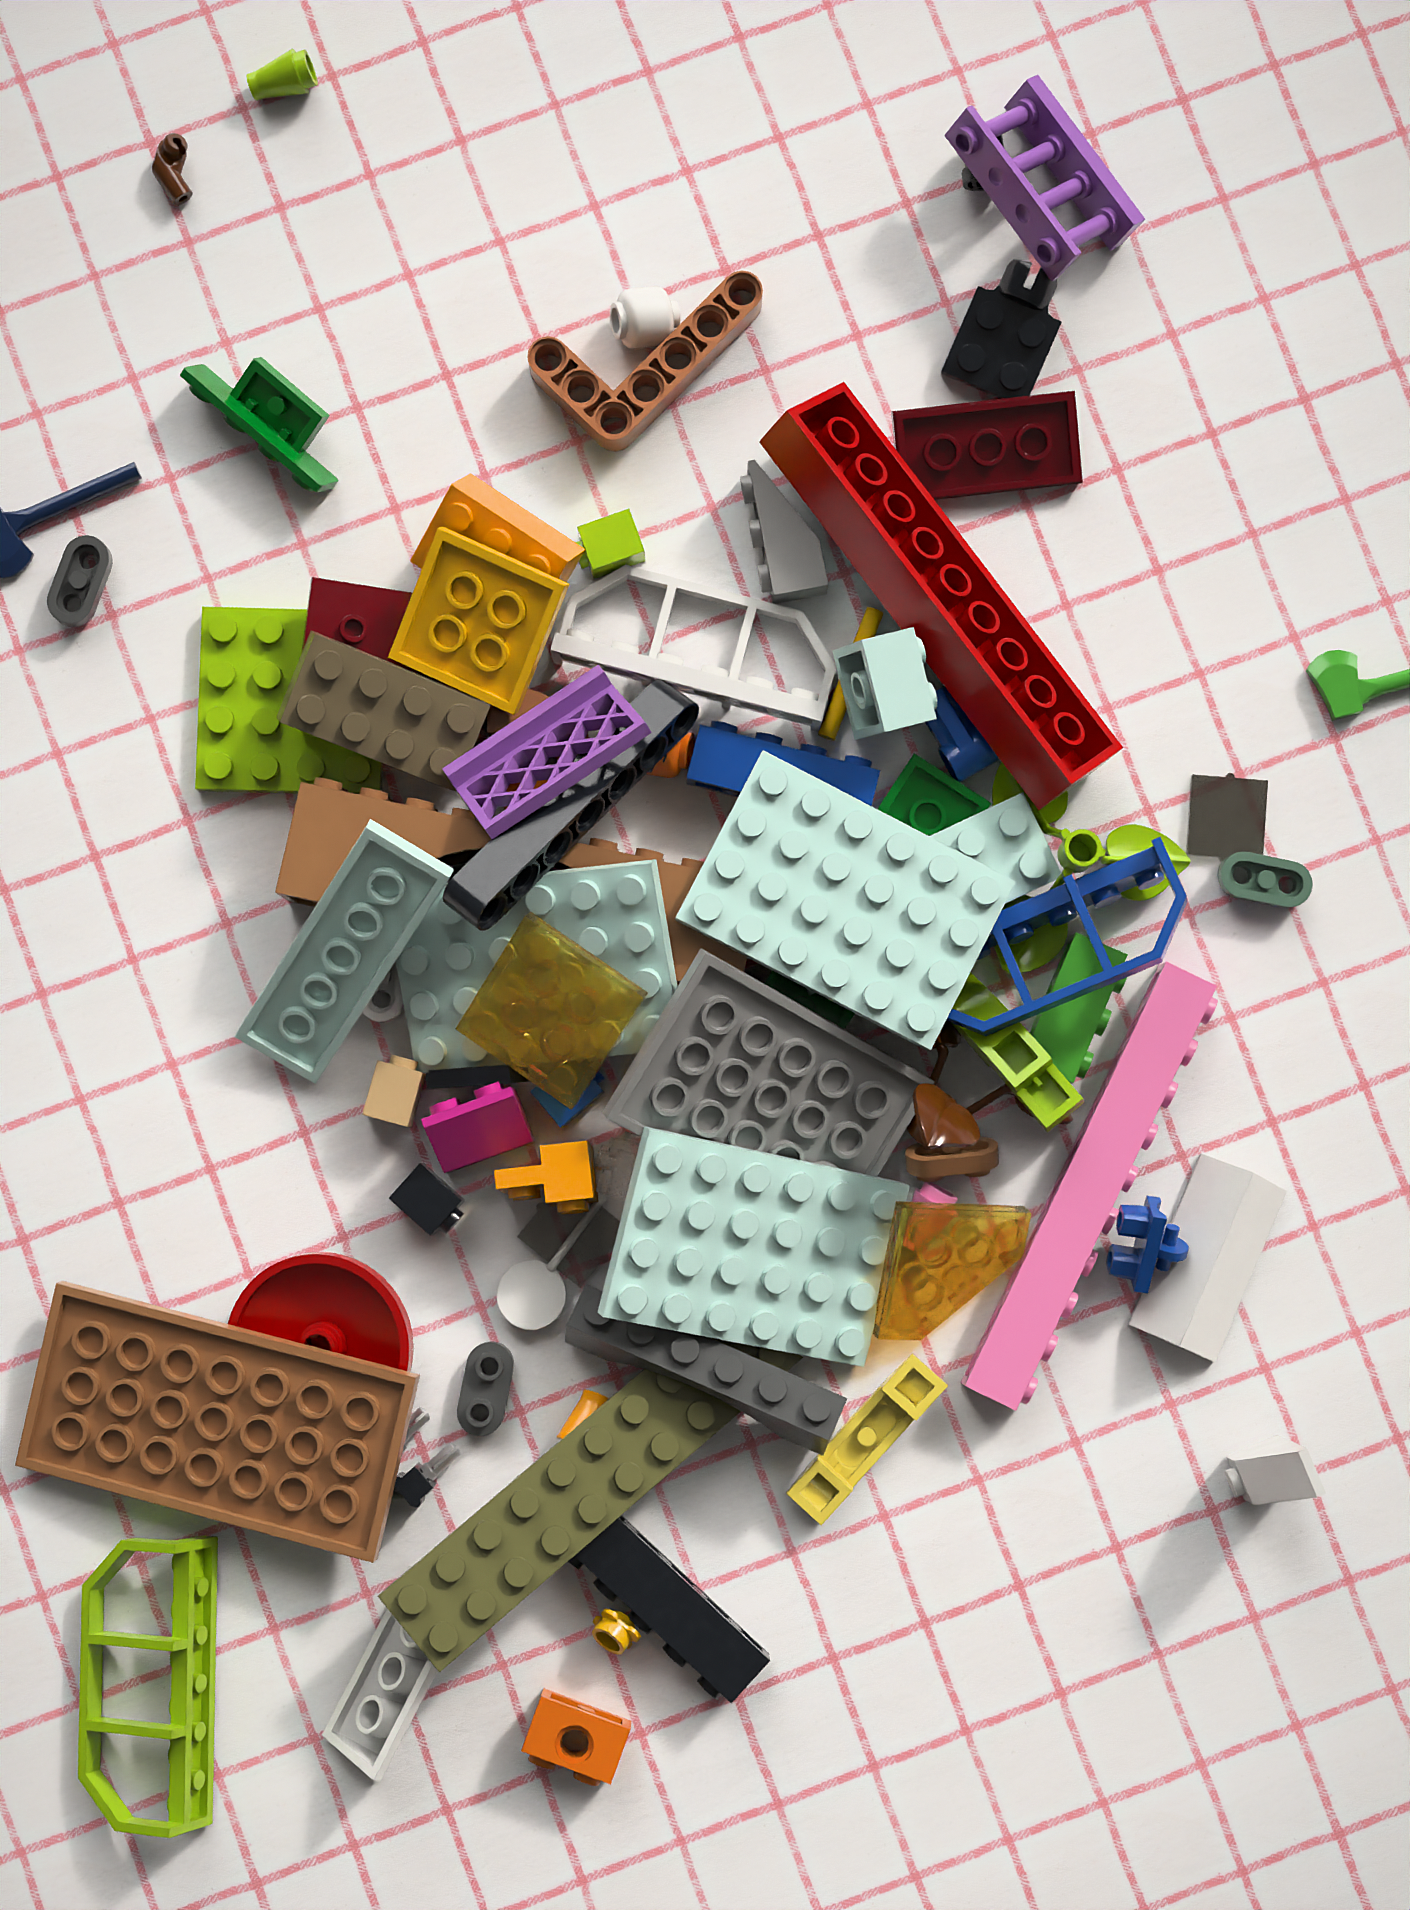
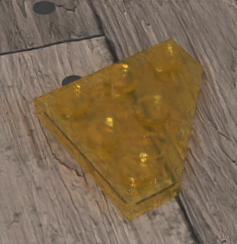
M896 1201L876 1304L874 1336L878 1340H922L1022 1258L1031 1212L1025 1206Z

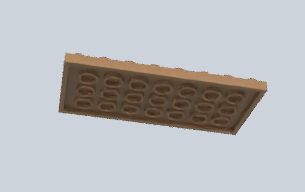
M60 1281L56 1283L15 1466L374 1563L378 1559L420 1374L66 1281Z

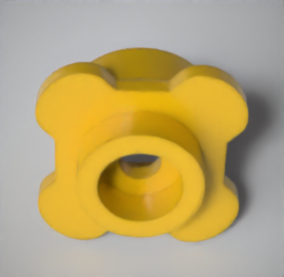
M605 1608L601 1612L602 1616H595L593 1619L595 1627L592 1630V1635L600 1646L613 1654H623L626 1649L631 1648L633 1645L632 1641L638 1642L641 1638L640 1633L635 1629V1624L626 1614L620 1611H612Z

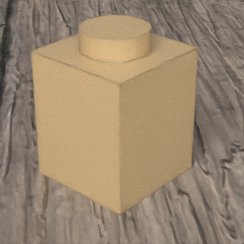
M391 1055L389 1063L377 1060L362 1115L412 1128L426 1079L425 1073L416 1071L418 1062Z

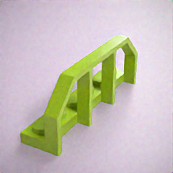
M202 1535L179 1540L148 1538L121 1540L82 1584L78 1779L114 1831L172 1838L213 1824L218 1536ZM136 1551L173 1554L172 1637L103 1631L104 1587ZM103 1645L171 1651L170 1724L101 1717ZM101 1732L170 1740L168 1761L170 1764L169 1796L167 1799L169 1822L133 1817L100 1770Z

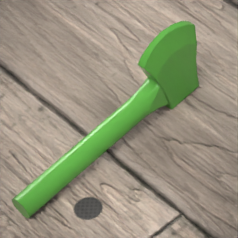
M1331 650L1317 656L1306 669L1308 676L1322 696L1332 721L1360 714L1364 711L1363 705L1381 695L1410 688V669L1378 678L1358 679L1357 655L1343 650Z

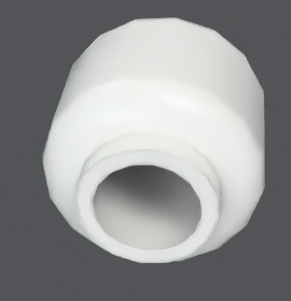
M660 286L626 289L619 294L617 302H613L610 307L612 333L617 340L621 339L623 344L629 349L657 347L673 332L674 328L680 325L678 303L676 300H670L667 292Z

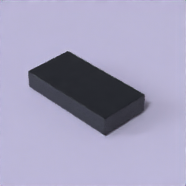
M522 1063L429 1070V1073H426L427 1089L490 1085L496 1082L508 1084L532 1081L530 1065Z

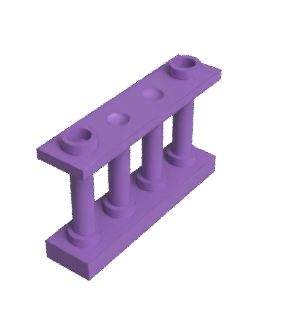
M1038 74L1027 79L1004 106L1007 112L985 122L973 105H971L962 112L944 135L1051 281L1058 279L1081 254L1078 246L1099 236L1111 251L1122 245L1145 220L1144 216ZM1019 127L1033 148L1011 158L996 137ZM1045 163L1060 185L1039 195L1024 176V173ZM1072 199L1088 221L1065 231L1050 210Z

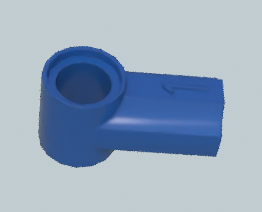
M946 687L935 691L937 695V708L935 709L937 719L926 721L925 724L939 745L938 752L952 778L962 782L997 762L998 756Z

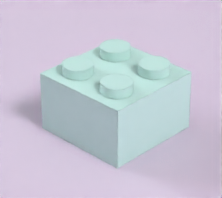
M914 627L863 639L832 650L855 740L937 719L935 714L937 695L933 685L927 682L923 666L926 661V652L922 640L916 637Z

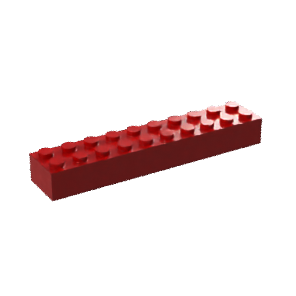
M842 382L786 410L761 438L759 443L901 630L914 627L916 637H919L923 642L927 664L1038 810L1089 776L1123 749V746L846 383Z

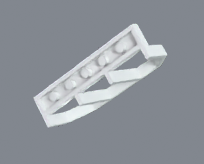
M629 565L622 566L569 597L560 633L555 632L550 649L553 662L563 665L564 661L591 669L599 665L606 673L640 681L642 686L645 687L653 681L660 679L679 692L720 702L722 707L731 709L732 705L811 726L810 730L816 732L820 730L836 670L834 662L803 611ZM626 580L666 589L649 656L638 654L639 648L632 644L612 641L610 647L593 642L594 636L589 633L572 629L578 608ZM677 592L746 610L730 674L729 671L712 665H702L701 670L683 666L684 660L682 658L660 653ZM756 613L796 623L825 672L819 695L798 688H792L791 694L774 690V683L758 677L748 676L746 682L738 680Z

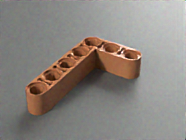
M736 271L727 276L614 391L562 341L550 336L537 339L528 350L527 358L531 377L601 447L614 452L624 450L758 317L762 307V283L756 275L749 271ZM745 290L751 293L754 299L747 305H737L731 300L730 296L735 291ZM705 322H715L720 325L722 331L716 337L710 338L700 334L698 328ZM679 353L687 356L691 362L684 369L677 370L667 365V359L671 355ZM546 355H554L561 360L560 365L552 371L540 369L537 363ZM645 385L652 386L659 392L658 396L649 402L638 400L634 393L639 387ZM579 386H586L594 392L590 400L582 403L575 402L569 395L573 389ZM617 417L624 420L627 426L618 434H609L603 430V423L609 418Z

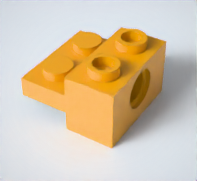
M588 1141L540 1146L542 1165L494 1170L496 1189L504 1194H508V1199H513V1201L541 1198L540 1190H544L545 1203L552 1207H557V1211L561 1215L589 1212L588 1203L599 1202L594 1149Z

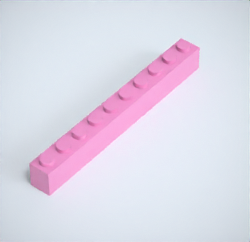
M1167 961L1158 966L960 1382L964 1386L1015 1411L1020 1402L1027 1405L1038 1384V1379L1033 1377V1374L1040 1359L1047 1362L1056 1347L1058 1336L1054 1335L1053 1332L1060 1317L1067 1320L1077 1302L1079 1295L1073 1292L1080 1275L1087 1277L1090 1274L1097 1260L1099 1252L1094 1250L1093 1247L1100 1233L1107 1235L1117 1218L1119 1210L1114 1208L1113 1205L1119 1192L1122 1190L1127 1193L1136 1178L1139 1168L1134 1166L1133 1163L1140 1148L1148 1150L1158 1130V1125L1153 1123L1160 1106L1167 1108L1170 1105L1177 1091L1178 1083L1172 1080L1180 1064L1186 1067L1196 1051L1198 1041L1192 1038L1199 1023L1206 1025L1215 1011L1218 1000L1212 996L1216 990V985Z

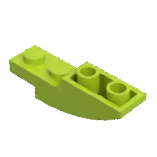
M971 972L952 1007L954 1010L982 1021L1009 1011ZM1020 1022L988 1036H983L951 1023L988 1067H992L1047 1133L1084 1104L1083 1097L1053 1064L1051 1056Z

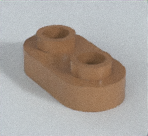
M980 1136L976 1144L965 1148L940 1147L925 1150L924 1145L915 1143L905 1150L906 1170L922 1182H935L941 1180L944 1176L960 1174L968 1177H982L988 1175L990 1170L999 1164L998 1143L992 1138Z

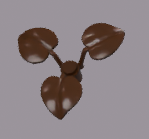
M945 1021L932 1049H936L938 1052V1058L930 1076L934 1084H919L913 1092L915 1115L909 1123L907 1131L918 1143L924 1145L925 1150L940 1147L965 1148L976 1144L980 1138V1130L972 1115L1005 1094L1014 1095L1018 1107L1033 1117L1006 1084L966 1109L959 1105L952 1096L936 1086L949 1054L947 1047L955 1048L961 1042L960 1033L948 1021ZM1070 1114L1059 1124H1070L1073 1121V1117Z

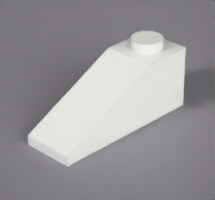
M1279 1435L1226 1456L1231 1469L1225 1471V1476L1235 1497L1242 1495L1244 1500L1252 1505L1317 1498L1326 1494L1308 1449Z

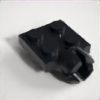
M1013 259L1007 265L999 285L994 290L978 286L941 370V374L1000 399L1030 396L1062 321L1053 318L1048 313V306L1057 288V279L1051 281L1042 267H1040L1031 290L1023 286L1032 263Z

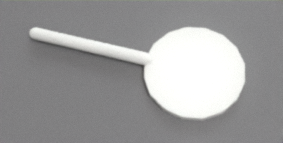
M604 1194L598 1195L599 1202L592 1203L589 1207V1212L584 1214L548 1264L538 1260H525L512 1265L502 1275L497 1286L496 1301L501 1314L510 1324L521 1329L537 1330L550 1325L560 1316L565 1305L566 1288L556 1268L605 1203L606 1196Z

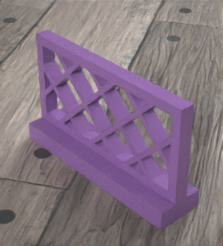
M597 665L442 768L463 802L471 810L492 840L652 732L642 717L612 685L604 670ZM630 726L618 735H613L616 728ZM599 730L596 738L585 739L588 731ZM588 753L579 761L573 762L577 754ZM560 756L556 764L546 765L550 757ZM548 780L539 788L533 789L537 781ZM520 783L516 791L506 792L510 784ZM508 806L506 810L492 818L498 807Z

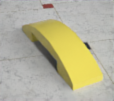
M912 1353L848 1419L829 1441L824 1456L818 1454L792 1484L786 1494L822 1525L850 1495L858 1481L914 1420L917 1421L948 1385Z

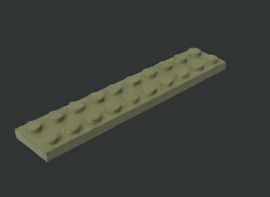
M711 1338L786 1372L803 1358L799 1354ZM643 1369L377 1597L437 1671L441 1672L741 1411L697 1388Z

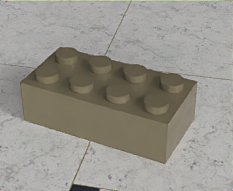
M311 630L277 714V719L283 724L456 792V789L442 768L474 747L490 704Z

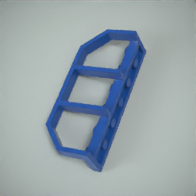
M1161 837L1151 840L1153 847L1075 880L1072 874L1063 878L1065 884L1002 910L977 960L989 955L991 947L999 945L1024 1005L986 1021L951 1009L946 1021L983 1036H988L1162 963L1188 901ZM1165 874L1175 898L1154 949L1112 967L1087 907L1093 904L1095 908L1108 906L1121 898V892L1136 886L1140 890L1153 887L1165 879ZM1079 915L1103 971L1036 1000H1032L1009 944H1017L1029 939L1034 935L1033 930L1048 923H1051L1052 926L1063 925Z

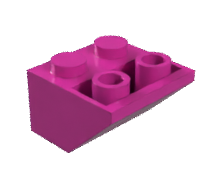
M496 1082L474 1090L476 1099L461 1104L460 1099L452 1098L429 1107L431 1116L422 1118L421 1121L444 1173L459 1170L535 1142L517 1089L513 1087L505 1088L504 1084Z

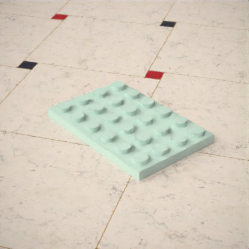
M763 750L675 920L909 1042L930 1051L1016 881Z
M656 859L548 871L494 926L485 931H480L445 905L443 893L448 884L446 883L396 960L414 1061L418 1062L416 1071L429 1073V1070L528 1064L636 1054L678 987Z
M644 1126L597 1313L606 1318L864 1367L910 1186L899 1181Z

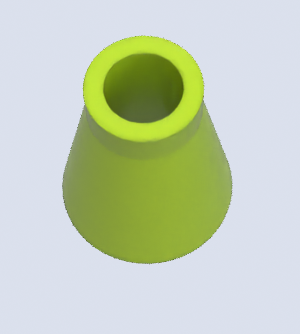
M292 48L260 69L246 75L249 89L256 101L270 97L308 94L309 88L318 85L313 63L305 49L296 52Z

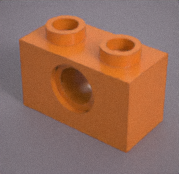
M543 1688L521 1751L530 1754L528 1760L537 1766L554 1770L557 1764L573 1770V1777L585 1784L599 1786L602 1781L611 1785L631 1730L632 1721ZM569 1730H580L587 1736L589 1743L580 1751H572L563 1744L562 1736Z

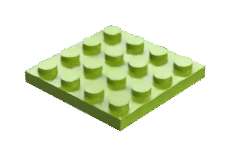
M202 606L195 789L197 791L298 794L300 783L304 782L314 785L315 777L340 782L343 784L342 788L354 794H360L361 787L382 791L383 763L283 724L277 719V714L301 656L307 609Z

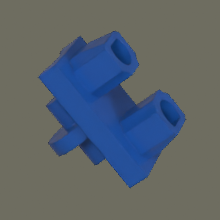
M1146 1195L1144 1206L1120 1205L1116 1219L1117 1233L1121 1236L1134 1237L1135 1242L1133 1247L1111 1244L1106 1259V1266L1110 1275L1131 1280L1134 1292L1148 1294L1155 1264L1158 1270L1169 1271L1171 1262H1179L1187 1258L1189 1246L1185 1241L1178 1238L1179 1226L1175 1224L1166 1225L1167 1217L1159 1210L1161 1205L1160 1197Z

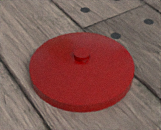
M331 1252L303 1253L273 1264L259 1273L246 1286L230 1314L229 1325L411 1372L414 1351L413 1333L407 1311L400 1297L377 1271L363 1262L342 1254Z

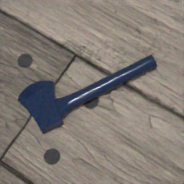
M136 463L127 464L25 509L4 512L0 507V578L16 576L25 570L33 559L34 553L20 539V534L42 521L142 479Z

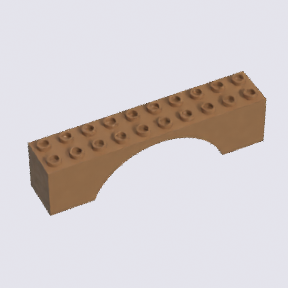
M315 777L314 785L304 782L300 783L275 893L288 902L315 907L370 819L450 867L469 862L491 838L470 810L453 808L451 815L438 812L439 810L434 808V803L425 800L407 798L404 805L393 802L394 800L388 798V793L361 787L360 794H354L342 788L343 784L340 782ZM590 838L589 845L577 842L553 866V868L558 870L656 859L677 986L701 948L744 972L747 961L746 956L675 920L704 864L703 861L682 858L681 865L664 862V854L657 851L636 848L635 855L619 852L617 843Z

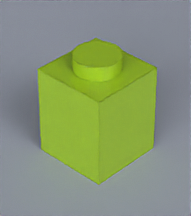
M629 508L577 526L580 541L575 543L585 549L579 560V565L581 569L590 567L594 579L608 575L624 565L633 566L645 562V550Z

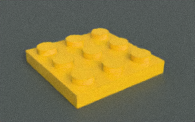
M439 527L435 533L388 658L515 715L520 710L570 584L450 529Z

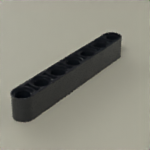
M658 679L649 684L630 705L646 722L652 733L490 840L448 882L443 893L445 905L480 931L488 930L494 926L543 875L689 732L699 714L698 704L663 680ZM630 726L616 728L613 735H618ZM588 753L578 754L573 762L579 761Z

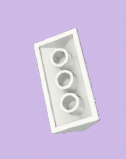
M1200 1154L1171 1221V1224L1180 1227L1178 1238L1185 1241L1189 1246L1187 1258L1183 1261L1171 1262L1169 1271L1158 1270L1155 1264L1148 1294H1140L1128 1325L1215 1362L1287 1190L1252 1171L1205 1154Z
M386 1609L322 1734L326 1740L372 1780L378 1782L383 1778L437 1672V1669L388 1609Z

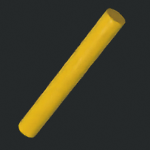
M866 607L853 643L875 637L884 614L882 611ZM840 679L818 732L819 736L831 741H835L847 710Z

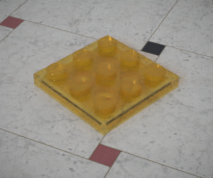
M529 912L524 916L455 1029L572 1110L578 1104L648 992L544 920Z

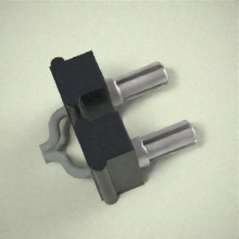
M419 1407L411 1414L409 1424L419 1417L425 1409ZM428 1413L407 1430L405 1443L410 1436L430 1420ZM449 1443L428 1463L426 1462L421 1465L418 1462L407 1473L400 1472L395 1482V1488L398 1492L393 1491L392 1498H404L411 1507L418 1508L424 1502L425 1495L437 1484L435 1479L438 1477V1474L461 1455L459 1448L435 1469L432 1467L455 1448V1444Z

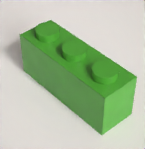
M1077 932L1070 936L1045 995L1103 971L1088 937ZM1103 944L1112 967L1125 962L1128 954ZM1127 977L1036 1015L1029 1033L1051 1056L1053 1064L1070 1084L1074 1083L1076 1077L1081 1079L1085 1077L1094 1056L1093 1053L1087 1051L1094 1034L1101 1037L1112 1013L1111 1010L1106 1009L1112 991L1117 994L1121 992Z

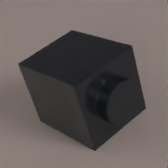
M419 1163L389 1197L396 1206L430 1236L435 1235L439 1230L446 1235L464 1215L459 1207L465 1202V1199L425 1163Z

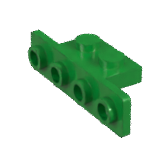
M262 357L253 358L234 388L230 387L204 364L184 367L180 377L190 384L189 389L192 394L206 403H212L224 414L223 418L229 426L239 432L247 433L258 443V449L264 456L272 461L282 463L293 473V480L299 486L317 493L335 487L339 481L338 478L306 452L330 415Z

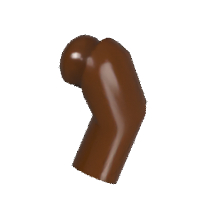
M170 133L160 141L152 164V173L175 206H179L187 202L193 195V192L181 176L187 157L188 144L183 136Z

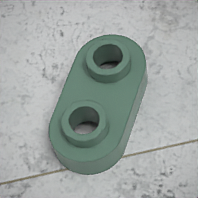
M1237 852L1226 857L1218 869L1220 887L1226 894L1238 899L1290 908L1304 903L1312 892L1313 881L1310 872L1305 866L1295 861L1251 852ZM1237 867L1244 868L1248 873V879L1244 884H1238L1233 878V872ZM1283 876L1289 877L1293 882V888L1288 894L1283 893L1278 886L1279 880Z

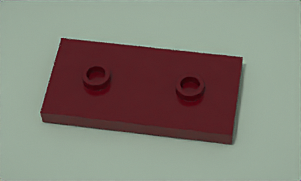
M1075 391L891 411L894 448L934 500L1083 483Z
M316 577L311 578L302 651L312 630L445 684L388 658L411 599V592Z

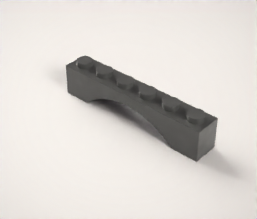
M585 1284L566 1324V1343L604 1360L646 1369L697 1388L744 1412L779 1437L824 1456L847 1401L846 1397L709 1337L602 1317L597 1312L603 1291Z

